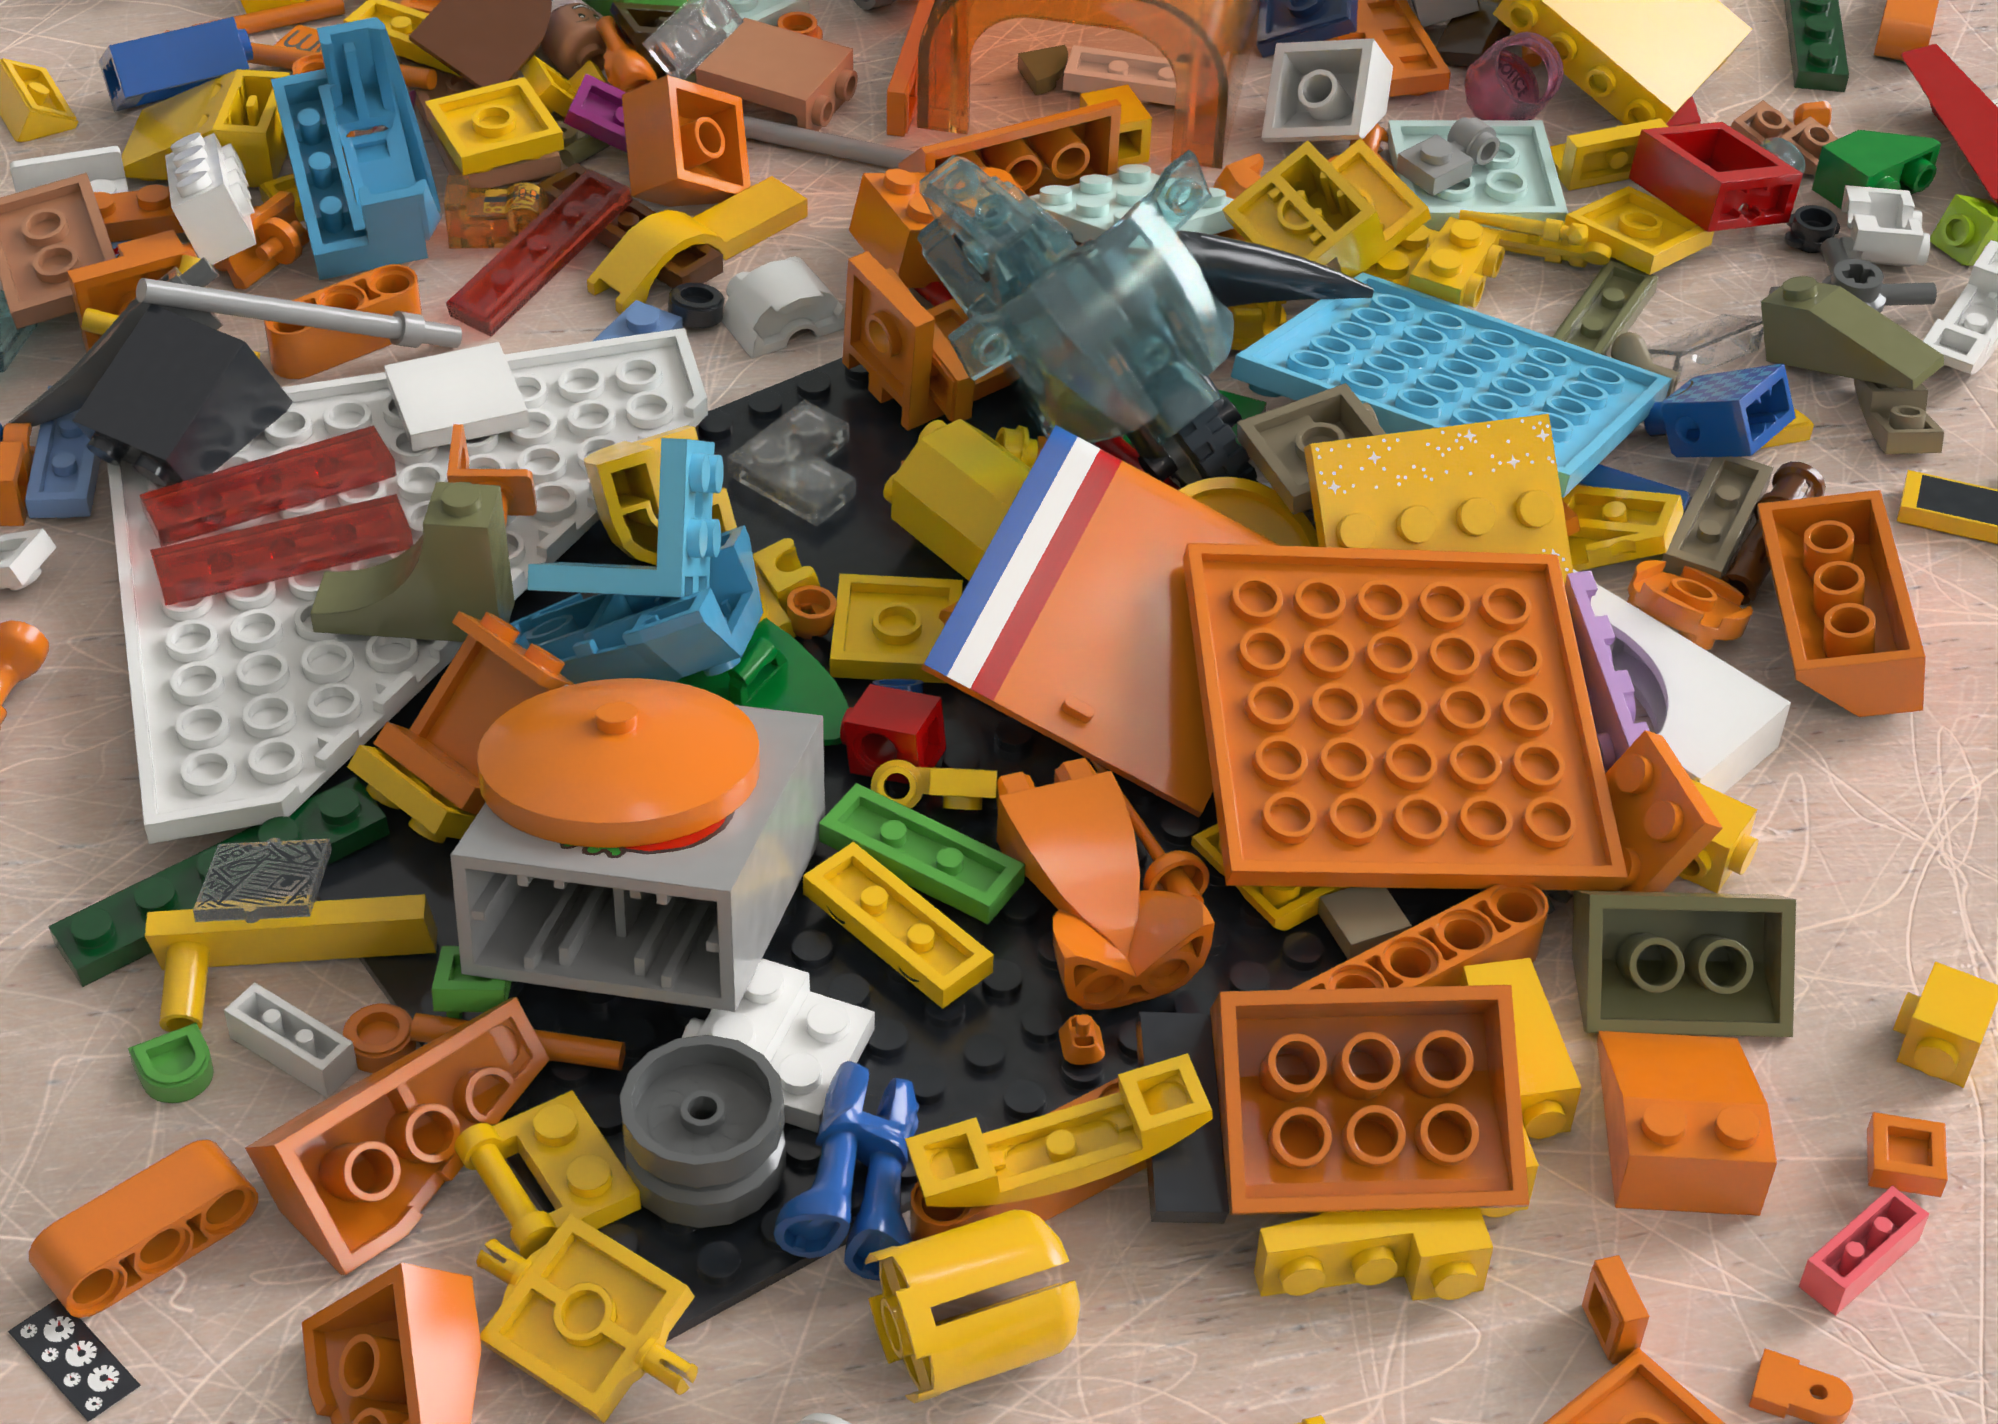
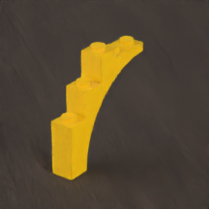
M1524 958L1463 966L1460 986H1512L1530 1203L1539 1165L1528 1137L1544 1139L1557 1133L1570 1132L1581 1085L1531 959ZM1529 1205L1527 1207L1330 1212L1261 1228L1254 1268L1260 1296L1285 1293L1301 1296L1310 1294L1320 1288L1355 1283L1371 1286L1398 1277L1405 1278L1412 1301L1436 1297L1444 1300H1454L1465 1297L1472 1292L1484 1291L1493 1252V1244L1483 1216L1503 1217L1515 1211L1527 1210Z

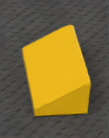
M4 58L0 59V116L15 141L27 142L77 127L78 120L46 68Z

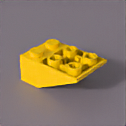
M237 69L142 109L121 155L126 178H138L143 181L168 180L165 155L173 152L170 148L172 144L193 133H200L202 138L215 133L222 147L231 143L246 171L244 175L249 184L247 187H259L264 182L278 178L288 149L271 79L290 76V72Z

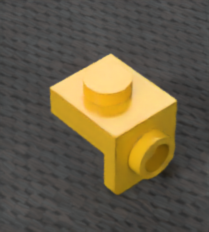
M535 55L521 69L522 74L550 114L555 111L564 119L586 73L609 84L599 67L592 61H587L569 80Z

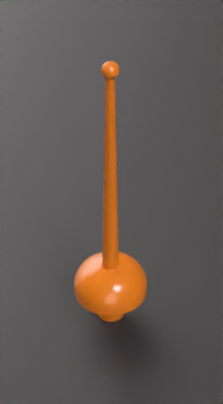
M1090 760L1098 773L1108 771L1105 767ZM1122 792L1133 829L1153 860L1145 873L1143 890L1168 891L1191 896L1204 904L1202 894L1205 892L1210 878L1208 868L1204 862L1195 854L1187 851L1165 853Z

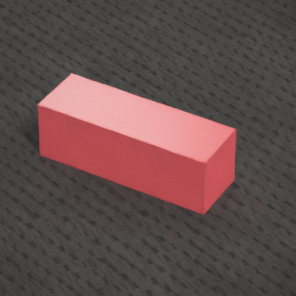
M1891 1186L1808 1259L1798 1287L1836 1316L1920 1240L1929 1213L1894 1186Z

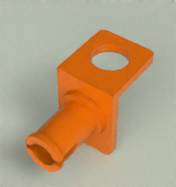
M453 424L447 471L448 482H469L472 484L501 486L505 527L507 515H535L537 512V500L532 472L528 469H469V454L463 424Z

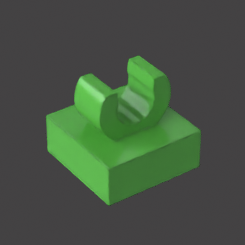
M442 946L432 985L433 1010L447 1012V1017L462 1019L464 1012H486L508 1000L512 981L461 974L459 946Z

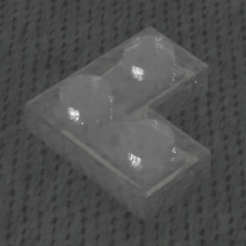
M803 400L727 457L728 476L818 526L856 496V478L824 461L849 442V424L814 404Z

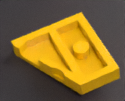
M1576 485L1564 498L1562 497V500L1577 514L1580 526L1579 532L1568 537L1572 567L1578 572L1666 553L1684 513L1681 495Z

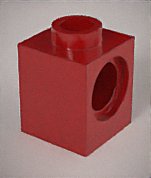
M870 684L855 706L846 710L841 722L840 738L842 744L847 745L850 773L873 777L875 771L882 764L891 760H905L916 767H935L947 749L941 697ZM893 773L887 778L889 781L910 785L907 777L900 773Z

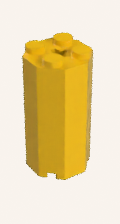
M958 419L948 425L942 420H934L925 426L919 435L917 444L904 463L885 484L883 496L892 504L891 519L970 581L1031 468L986 433L962 419Z

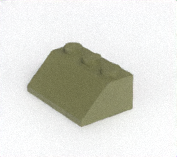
M1574 890L1572 960L1584 1032L1615 1031L1671 1035L1793 1037L1796 899L1772 894Z

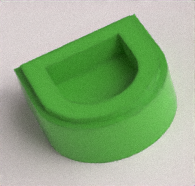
M197 1023L128 1048L132 1065L143 1089L151 1098L164 1103L188 1101L200 1095L212 1081L214 1069L210 1051Z

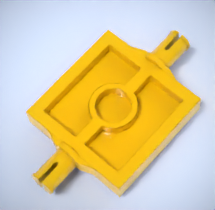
M569 1213L549 1242L532 1253L527 1259L502 1245L495 1238L485 1243V1247L491 1255L482 1249L480 1250L476 1260L477 1266L508 1284L500 1308L480 1333L482 1343L488 1349L603 1424L632 1384L642 1378L645 1373L670 1387L678 1395L684 1394L690 1388L683 1377L691 1383L695 1381L698 1367L664 1347L669 1332L695 1297L690 1288L578 1217Z

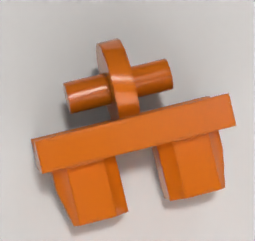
M280 191L262 205L254 206L255 213L250 216L256 245L214 264L215 269L218 271H228L235 288L247 289L280 263L284 265L292 264L302 255L303 246L310 240L308 231L302 226L296 216L294 209L295 200L292 192Z

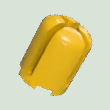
M1013 1209L901 1246H891L869 1253L865 1260V1264L879 1261L882 1294L869 1297V1305L888 1364L903 1359L911 1379L919 1390L905 1395L914 1404L939 1396L943 1392L1057 1355L1071 1343L1076 1335L1080 1299L1075 1280L1035 1289L937 1322L934 1321L930 1307L1069 1262L1060 1238L1038 1215L1030 1211Z

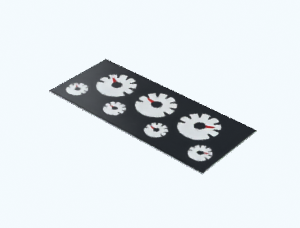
M58 1298L8 1331L88 1423L141 1387L140 1383L80 1318L71 1316Z

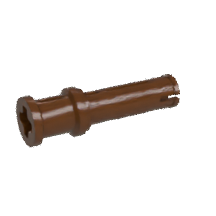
M1791 461L1782 464L1773 476L1772 491L1764 494L1756 504L1754 512L1756 523L1743 542L1741 549L1726 574L1721 578V580L1727 582L1744 595L1741 605L1749 604L1751 600H1755L1762 583L1771 570L1758 516V503L1824 496L1826 490L1824 478L1819 471L1808 464ZM1805 483H1807L1808 489L1803 493L1801 490Z

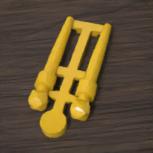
M1460 210L1459 213L1460 220H1470L1478 224L1506 229L1489 228L1500 232L1498 245L1505 247L1506 251L1544 257L1546 262L1558 264L1565 260L1569 261L1571 266L1584 268L1588 262L1595 265H1606L1611 258L1612 249L1609 246L1599 242L1586 243L1588 228L1584 224L1571 223L1569 226H1566L1564 221L1547 218L1546 221L1468 210Z

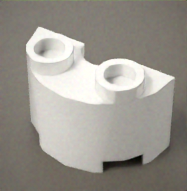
M1845 185L1841 212H1847V226L1851 229V237H1841L1840 240L1849 259H1862L1873 264L1906 267L1912 265L1924 266L1926 264L1930 250V235L1923 233L1922 212L1914 210L1915 205L1910 191Z
M794 256L785 260L772 261L751 272H740L727 285L726 293L729 298L725 303L722 323L751 359L786 348L790 337L801 329H810L816 338L844 329L845 308L820 278L799 257Z

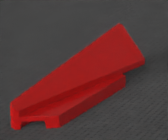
M1937 44L1903 52L1901 57L1929 99L1932 113L1948 129L1991 198L1998 203V107Z

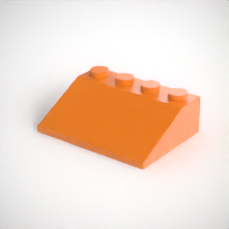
M1511 985L1226 991L1218 994L1210 1008L1230 1215L1527 1207L1529 1205Z

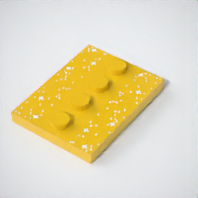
M1549 414L1312 443L1304 447L1319 547L1558 555L1564 586L1567 574L1573 573Z

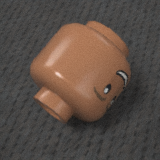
M581 3L566 4L554 9L551 12L546 35L541 43L544 53L567 78H571L587 61H592L601 71L604 69L605 59L603 56L606 53L607 47L596 29V24L600 17L590 6Z

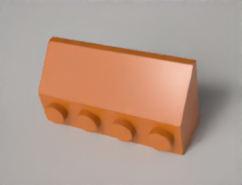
M1114 99L924 146L898 163V169L908 172H934L938 168H949L958 172L982 171V169L987 167L999 168L1011 174L1013 180L1028 197L1040 194V188L1045 186H1071L1078 184L1082 176L1093 174L1112 175L1117 173L1121 103Z
M1881 490L1758 503L1759 521L1795 679L1858 717L1923 711L1926 656Z

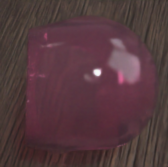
M1531 32L1514 34L1496 42L1467 69L1464 88L1466 102L1472 114L1480 120L1534 119L1551 101L1561 86L1564 70L1558 50L1547 38ZM1511 45H1522L1534 50L1543 59L1548 71V86L1540 99L1538 82L1532 69L1521 57L1510 51L1503 50V48Z

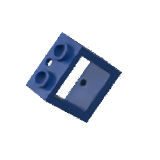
M234 17L109 45L100 58L99 64L113 110L116 112L166 100L237 69L248 70L249 65L247 61L253 60V50L246 30H238Z

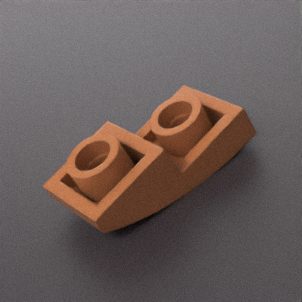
M1764 100L1734 119L1730 126L1798 171L1811 175L1816 173L1822 146L1838 139L1827 127L1818 123L1811 116L1795 126L1779 110L1773 108Z

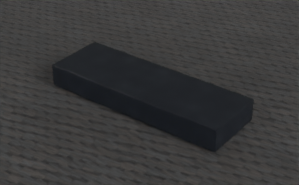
M1140 1012L1135 1023L1139 1068L1188 1053L1211 1106L1213 1115L1212 1120L1194 1133L1146 1159L1151 1222L1224 1224L1229 1214L1211 1014Z

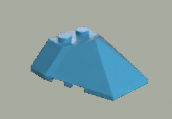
M745 525L721 533L718 557H710V583L708 589L684 597L598 594L583 599L581 593H578L510 623L520 631L515 642L526 650L533 643L562 660L565 665L560 674L574 684L619 678H642L675 682L682 677L702 670L706 676H714L726 672L741 661L740 657H742L763 614L749 534Z

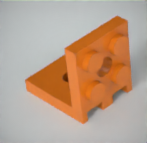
M866 251L848 259L842 363L848 369L861 364L869 372L868 390L880 403L894 398L901 405V425L907 431L945 415L929 394L935 324L976 375L973 402L1020 381L1021 363L955 298L926 310Z

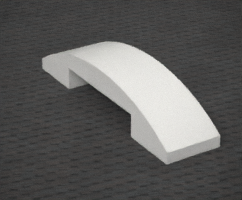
M1990 240L1974 264L1967 286L1944 320L1937 319L1923 342L1944 355V365L1969 374L1977 373L1998 346V242Z

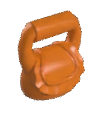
M611 16L600 18L596 24V29L607 47L606 53L603 56L605 59L604 69L608 78L607 81L612 86L627 93L657 80L656 73L649 62L636 51V48L631 43H627L615 19Z

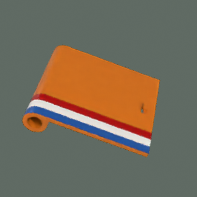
M1056 425L921 669L1199 818L1213 792V783L1182 558L1187 543L1281 545Z

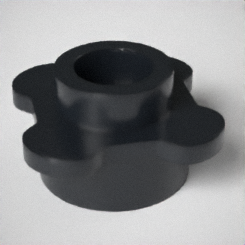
M1802 206L1794 214H1791L1789 223H1786L1790 227V231L1785 234L1784 241L1789 246L1798 248L1803 252L1819 253L1821 252V244L1826 239L1834 237L1840 231L1837 216L1831 210L1822 206Z

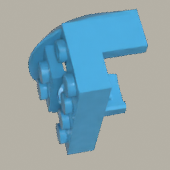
M377 17L317 28L325 69L271 79L319 280L368 271L389 264H402L426 259L428 254L425 241L430 240L442 219V212L420 128L385 24ZM380 125L388 128L381 132L346 137L350 131H366Z

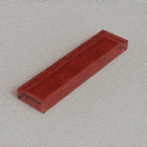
M587 169L446 302L450 317L492 337L633 202L630 188L591 169Z
M373 425L139 494L143 512L162 547L397 476L395 460Z
M394 494L152 549L150 552L166 606L408 550L413 545V539L398 496Z

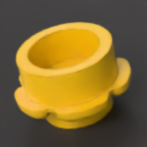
M1020 425L1016 429L1001 427L995 441L1032 468L1037 459V440L1029 438V431L1026 427Z

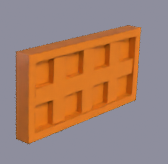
M1358 0L1357 31L1324 40L1374 38L1393 65L1389 97L1401 95L1420 96L1428 92L1449 90L1451 72L1407 0Z

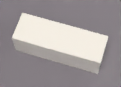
M255 982L224 1009L231 1039L326 1098L332 1095L358 1070L354 1046L351 1040Z

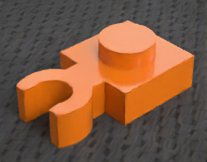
M6 423L4 427L3 442H0V526L25 525L28 513L25 497L36 446H30L31 423Z

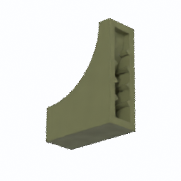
M436 482L423 521V535L408 550L385 563L373 567L351 571L324 572L310 612L313 632L464 642L468 634L452 623L458 611L482 620L485 613L489 612L509 623L514 606V593L501 486L472 484L469 482Z

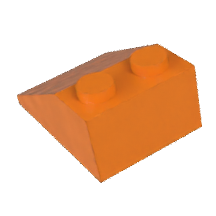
M1599 1031L1597 1048L1615 1208L1760 1216L1775 1172L1777 1158L1768 1103L1738 1038Z

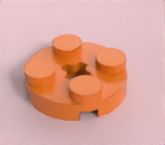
M1648 560L1637 565L1627 589L1629 594L1627 602L1657 621L1679 630L1678 634L1705 650L1712 649L1715 640H1735L1744 634L1753 609L1751 605L1743 609L1740 607L1744 595L1727 582L1689 566H1684L1681 576L1665 573L1663 570L1667 561Z

